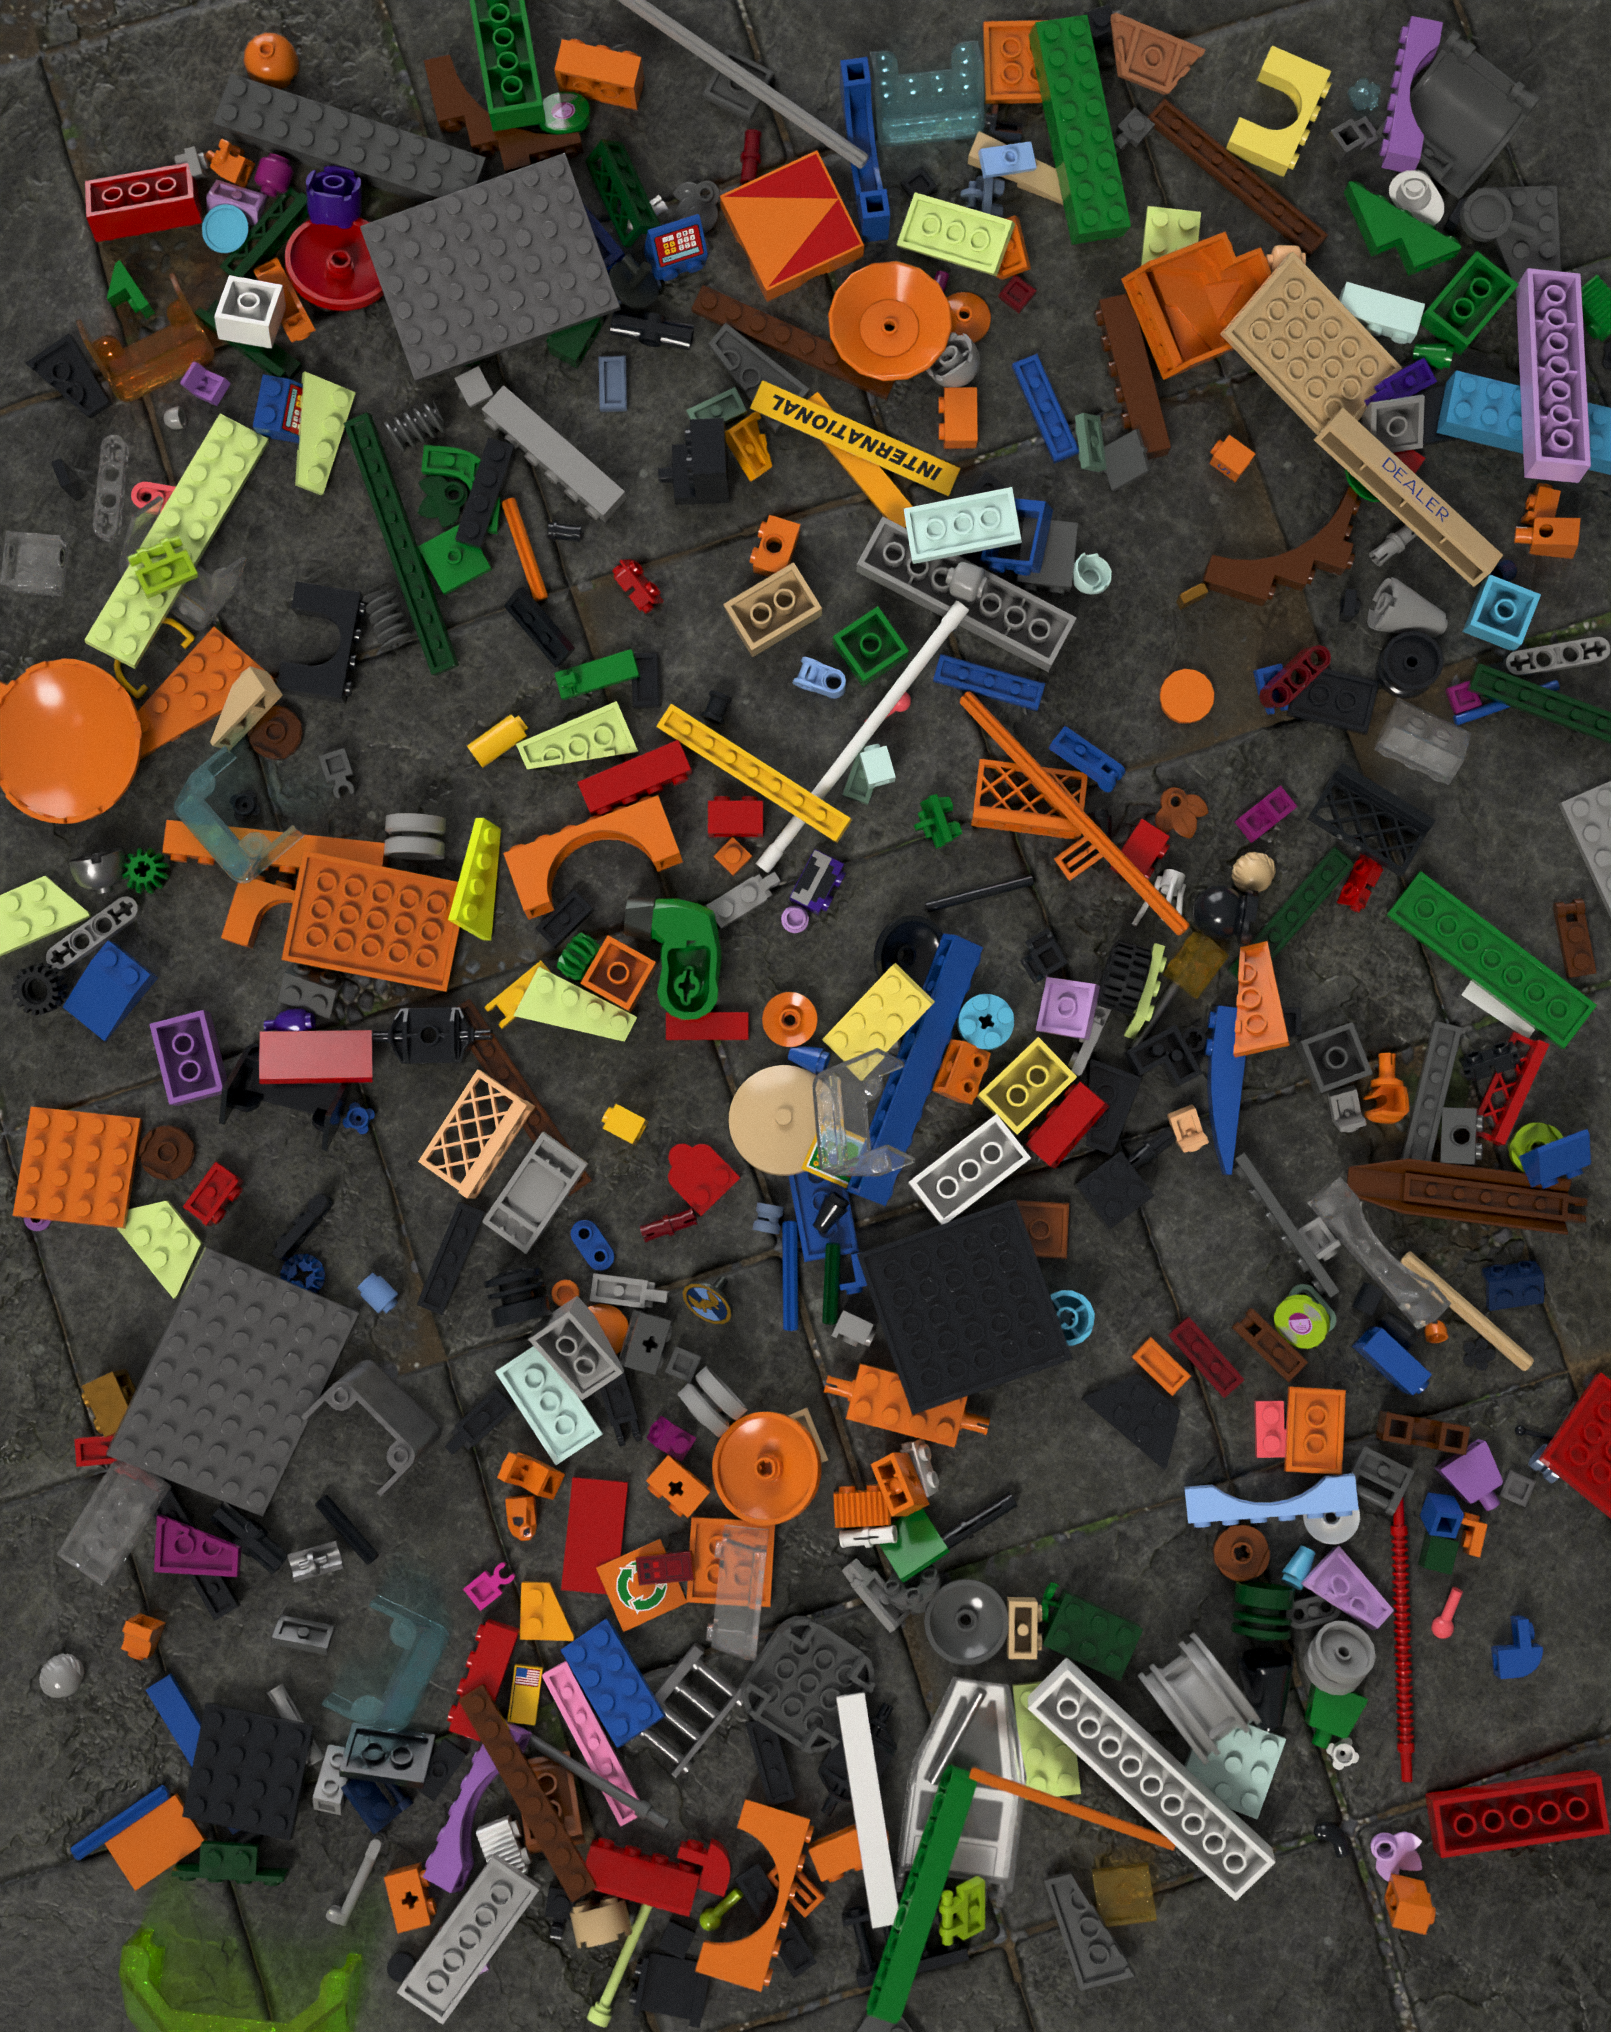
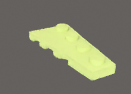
M303 372V390L300 401L301 422L298 433L300 437L299 450H297L295 485L322 495L345 428L344 423L347 421L356 392L308 372Z
M617 701L516 744L527 770L638 752Z
M538 967L513 1015L624 1042L637 1019V1016L541 967Z

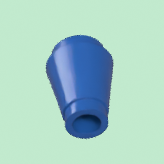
M800 1045L791 1047L788 1054V1060L816 1075L818 1072L822 1074L826 1072L831 1057L829 1052H825V1048Z

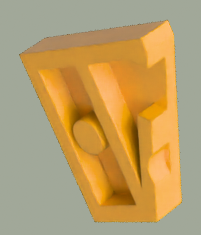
M757 411L725 432L726 443L749 481L758 478L772 467L770 454L767 451L765 434H760L757 420L761 419V415Z
M523 1581L521 1583L520 1640L574 1641L575 1635L573 1630L571 1631L563 1608L556 1598L551 1582Z

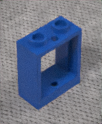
M1014 498L1017 517L1038 519L1030 560L998 558L999 547L982 550L981 561L993 572L1004 573L1005 569L1014 570V573L1030 576L1031 572L1040 573L1053 509L1046 501Z

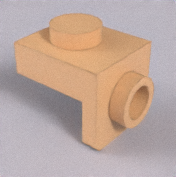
M1193 1104L1167 1114L1172 1132L1177 1138L1176 1143L1183 1152L1197 1151L1203 1145L1209 1143L1208 1137L1202 1130L1196 1108Z

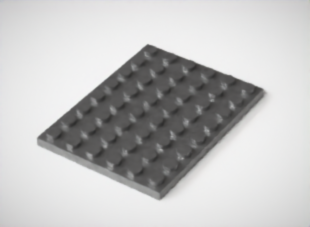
M565 153L360 226L416 383L621 310Z
M205 1246L108 1447L107 1456L263 1517L308 1420L305 1421L301 1416L319 1399L359 1312Z

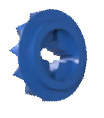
M309 1254L292 1256L284 1262L280 1271L281 1279L314 1293H317L322 1288L325 1280L323 1265L317 1258ZM299 1268H301L303 1272L313 1271L312 1274H309V1276L306 1277L305 1284H303L301 1280L292 1281V1278H295V1276L298 1275Z

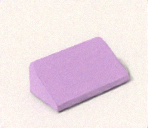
M220 180L215 181L206 195L208 212L218 205H233L244 213L248 224L255 226L261 219L267 201V195Z

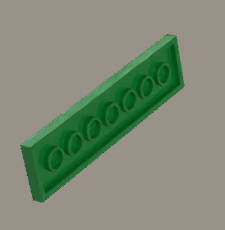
M1421 871L1416 874L1386 914L1389 919L1560 1049H1565L1597 1006V1004Z

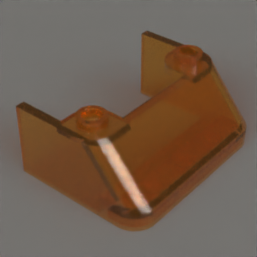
M174 273L170 274L169 277L179 299L171 302L167 307V317L171 325L125 348L122 347L117 338L110 335L93 340L82 320L76 321L85 346L115 396L121 401H134L184 376L193 361L204 366L210 363L214 357L212 344Z

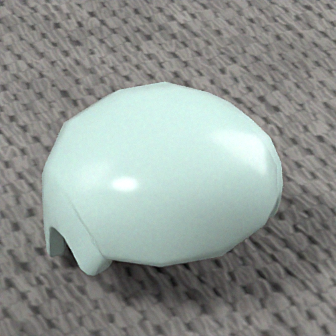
M1082 553L1074 563L1072 582L1080 592L1090 595L1104 592L1110 585L1112 570L1108 562L1099 557L1097 553L1091 555Z

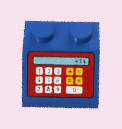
M699 214L647 231L644 254L647 262L652 266L651 271L656 280L663 279L664 281H669L676 278L680 273L686 271L694 273L705 266L708 253Z
M262 376L253 428L256 433L266 438L299 443L300 401L303 384L281 377Z

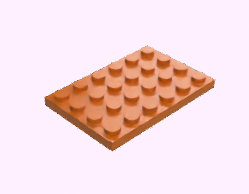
M303 851L281 960L447 992L459 932V926L449 921L448 918L458 882Z

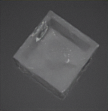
M6 531L0 585L13 593L64 597L69 543L60 535Z

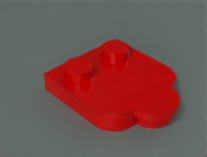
M677 1144L669 1152L668 1159L672 1166L668 1174L669 1183L700 1216L740 1179L735 1171L706 1144H698L694 1147L687 1144Z

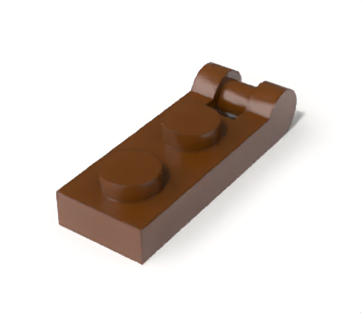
M1573 899L1572 903L1566 904L1563 901L1554 903L1553 912L1566 978L1596 974L1583 899ZM1573 913L1575 921L1567 923L1566 915Z
M1250 1307L1245 1312V1318L1240 1323L1236 1322L1231 1328L1287 1382H1290L1308 1362ZM1253 1324H1256L1260 1330L1253 1336L1248 1330Z

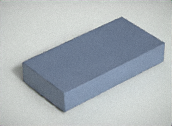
M599 356L600 412L627 411L626 356Z

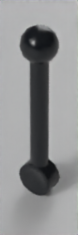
M1522 1425L1515 1427V1433L1518 1436L1525 1434L1546 1440H1552L1554 1435L1525 1429Z

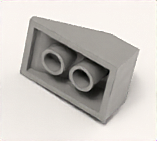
M578 1296L536 1323L528 1339L581 1400H584L624 1373V1369L595 1315Z

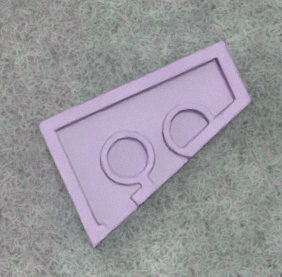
M1340 1546L1333 1547L1301 1582L1302 1585L1371 1630L1378 1629L1394 1611Z

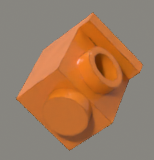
M1537 484L1536 490L1527 497L1525 509L1529 511L1521 518L1520 523L1532 526L1534 518H1555L1561 491L1553 489V486L1549 484Z

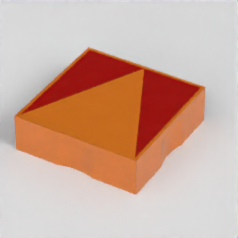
M817 150L720 195L721 210L737 242L744 249L749 259L750 269L767 302L802 286L813 277L830 273L864 257V244Z

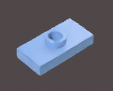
M1031 141L982 148L978 151L983 178L1031 172L1037 168Z

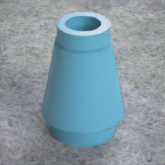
M1300 1545L1283 1569L1282 1573L1284 1575L1281 1580L1296 1589L1302 1590L1304 1585L1301 1582L1311 1572L1316 1553Z

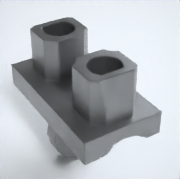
M338 1540L287 1555L292 1568L294 1582L345 1568Z

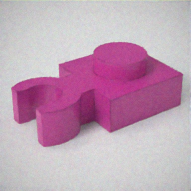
M501 1562L496 1566L492 1576L486 1570L463 1589L480 1611L503 1593L499 1587L500 1584H508L515 1578L516 1575L514 1573L507 1578L501 1576L500 1570L506 1565L505 1562Z

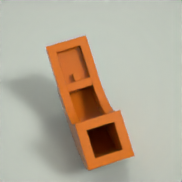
M276 257L254 268L253 271L258 281L283 285L286 309L281 324L290 341H301L310 336L315 331V328L278 258Z

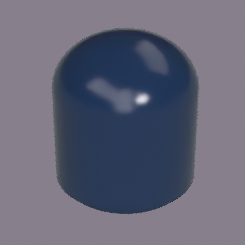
M1502 560L1497 563L1489 574L1496 577L1497 570H1500L1503 580L1509 582L1516 577L1517 567L1511 560Z

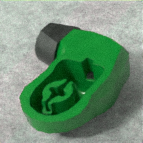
M657 895L629 896L625 910L624 935L650 942L655 939L662 943V971L657 990L660 1005L670 1015L682 1020L698 1019L711 1012L718 999V981L722 958L714 911L698 903L681 899H658Z

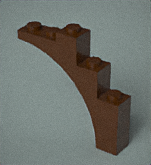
M450 54L424 60L441 132H457L462 127L467 126L473 153L488 157L500 151L505 174L563 153L566 154L567 159H573L578 154L583 153L579 132L552 135L537 134L517 128L493 132L489 113L480 107L466 91L456 74Z
M1349 486L1329 523L1312 539L1296 549L1274 557L1256 560L1229 559L1212 555L1208 561L1202 584L1204 583L1209 590L1263 606L1267 599L1272 600L1276 584L1272 582L1302 591L1306 584L1311 585L1316 572L1314 568L1341 576L1346 569L1350 570L1355 558V554L1351 553L1354 544L1346 541H1348L1353 525L1349 524L1351 515L1357 514L1361 500L1357 499L1358 494Z

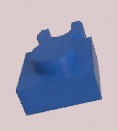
M1282 663L1253 670L1258 695H1260L1261 689L1283 669ZM1274 689L1272 691V699L1278 702L1280 695ZM1288 705L1280 707V710H1288ZM1265 707L1268 715L1275 713L1274 708Z

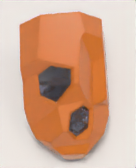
M535 1495L507 1497L505 1499L506 1515L510 1532L521 1541L530 1540L536 1533L537 1528Z

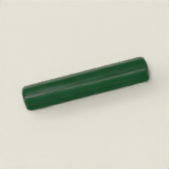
M832 1242L827 1243L825 1248L822 1322L827 1325L837 1323L841 1247L839 1243Z

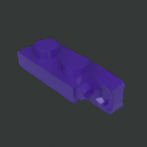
M1422 358L1379 382L1374 387L1377 393L1364 400L1368 407L1371 402L1410 397L1436 383L1437 380L1426 359Z

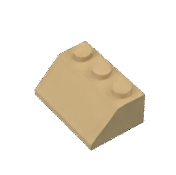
M794 562L723 604L738 635L752 657L822 616V607Z

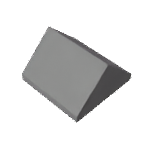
M1416 395L1371 402L1360 418L1361 423L1392 453L1423 448L1425 396Z

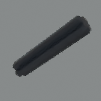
M328 1495L322 1496L315 1503L317 1509L365 1564L369 1565L378 1558V1552Z

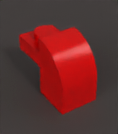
M711 1838L709 1848L707 1849L703 1847V1843L697 1840L688 1839L687 1842L681 1840L677 1858L703 1866L697 1889L724 1897L731 1873V1859L724 1845Z

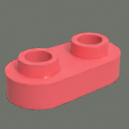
M140 482L134 486L131 498L139 509L160 514L176 487L151 482ZM151 494L150 501L144 502V496Z

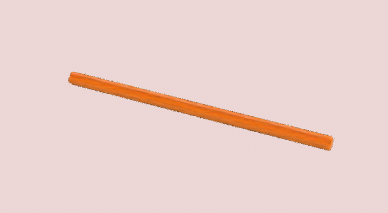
M970 691L965 693L959 702L1163 921L1179 936L1186 932L1190 925L1184 917Z

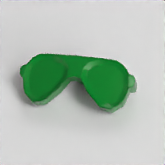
M1050 1582L1044 1592L1041 1601L1043 1622H1049V1605L1056 1607L1057 1601L1051 1600L1059 1584Z

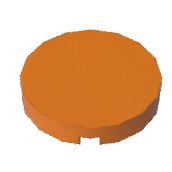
M1182 669L1173 672L1165 679L1160 689L1159 700L1162 711L1169 719L1177 723L1186 724L1200 721L1209 713L1214 703V690L1211 682L1204 674L1196 670Z

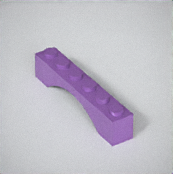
M1411 16L1407 27L1402 26L1398 43H1402V49H1398L1395 58V65L1399 67L1398 71L1394 72L1391 81V88H1395L1394 94H1390L1387 110L1391 111V114L1386 117L1383 133L1387 134V138L1382 140L1379 156H1383L1381 168L1404 172L1406 170H1415L1419 163L1424 135L1412 113L1410 85L1413 78L1433 61L1440 43L1443 22Z
M504 1718L524 1753L532 1733L512 1722H507L508 1720ZM483 1744L473 1756L472 1763L474 1764L471 1771L464 1777L460 1789L462 1791L459 1798L450 1807V1818L446 1826L439 1832L437 1837L438 1845L425 1864L427 1869L423 1878L449 1893L463 1890L474 1866L471 1850L473 1818L483 1793L499 1774Z

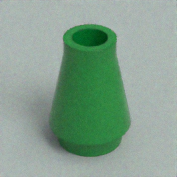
M1448 343L1415 344L1412 360L1419 361L1425 358L1428 365L1440 370H1443V368L1450 369L1454 347L1448 346Z

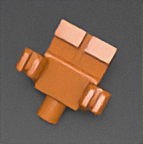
M221 139L219 142L220 151L216 150L214 153L209 150L206 153L207 160L211 163L210 168L222 178L246 188L255 163L243 157L245 153L243 149Z

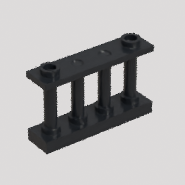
M944 1885L943 1891H944V1890H950V1891H952L951 1886L945 1887V1885ZM898 1899V1900H897L898 1907H899V1904H900L901 1899ZM938 1903V1906H937V1909H936V1910H937L939 1922H941V1921H942V1914L939 1912V1903ZM854 1906L847 1909V1913L842 1914V1922L844 1927L853 1925L863 1964L860 1966L861 1969L856 1970L859 1989L873 1985L880 1964L873 1961L864 1926V1921L870 1920L869 1907ZM892 1925L883 1926L886 1943L888 1941ZM953 1936L952 1945L947 1946L943 1944V1947L932 1950L931 1947H928L926 1940L916 1974L969 1960L965 1941L959 1943V1940H956L955 1936Z

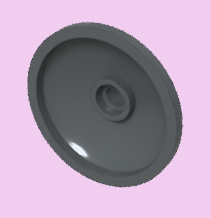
M973 1579L955 1580L942 1586L936 1596L929 1601L924 1617L925 1632L933 1649L947 1661L959 1665L979 1664L994 1656L1005 1642L1008 1633L1007 1608L1000 1595L989 1585ZM964 1614L971 1617L970 1622L967 1624L960 1622V1618Z

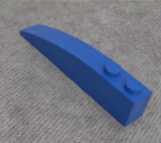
M1216 1006L1214 1007V1012H1209L1207 1026L1212 1028L1211 1038L1206 1039L1204 1055H1208L1207 1094L1209 1118L1222 1175H1232L1246 1055L1235 1058L1233 1054L1237 1008Z

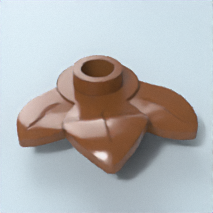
M1171 787L1166 789L1161 795V808L1156 814L1155 824L1164 833L1169 832L1173 828L1180 836L1190 839L1194 836L1197 829L1196 818L1207 815L1208 807L1199 796L1194 794L1186 795L1182 789ZM1174 796H1177L1179 800L1176 806L1171 805V799Z

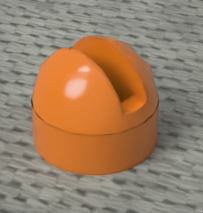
M1437 1320V1324H1432V1321H1429L1425 1326L1424 1333L1427 1342L1440 1343L1448 1339L1447 1328L1440 1320Z

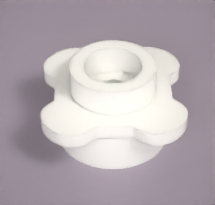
M1349 1737L1346 1739L1341 1738V1741L1335 1744L1329 1743L1328 1749H1326V1752L1333 1759V1767L1337 1770H1342L1344 1766H1349L1359 1760V1755L1352 1747V1740ZM1341 1751H1345L1343 1756L1340 1755Z

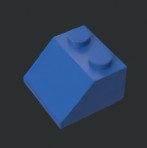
M1588 1129L1519 1156L1531 1187L1541 1184L1542 1188L1545 1189L1558 1184L1557 1178L1566 1174L1567 1179H1571L1584 1173L1582 1168L1591 1165Z

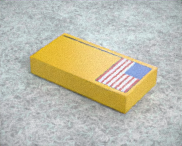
M515 1664L507 1722L536 1725L543 1667Z

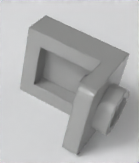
M195 146L185 148V154L175 156L176 165L188 163L191 176L196 180L208 178L206 169H209L208 160L205 153H201L200 149Z
M1354 1085L1327 1092L1332 1122L1340 1132H1353L1358 1130L1359 1127L1367 1125L1366 1119L1361 1114L1358 1093Z
M1317 1216L1298 1229L1318 1260L1322 1258L1326 1261L1338 1253L1336 1248L1341 1243L1338 1239L1334 1238L1320 1216Z

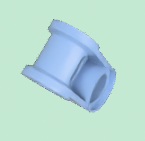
M802 657L801 662L803 664L798 677L793 679L792 683L794 685L834 699L844 695L847 685L842 671L824 665L815 659ZM832 678H837L842 683L839 688L830 689L827 687V682Z

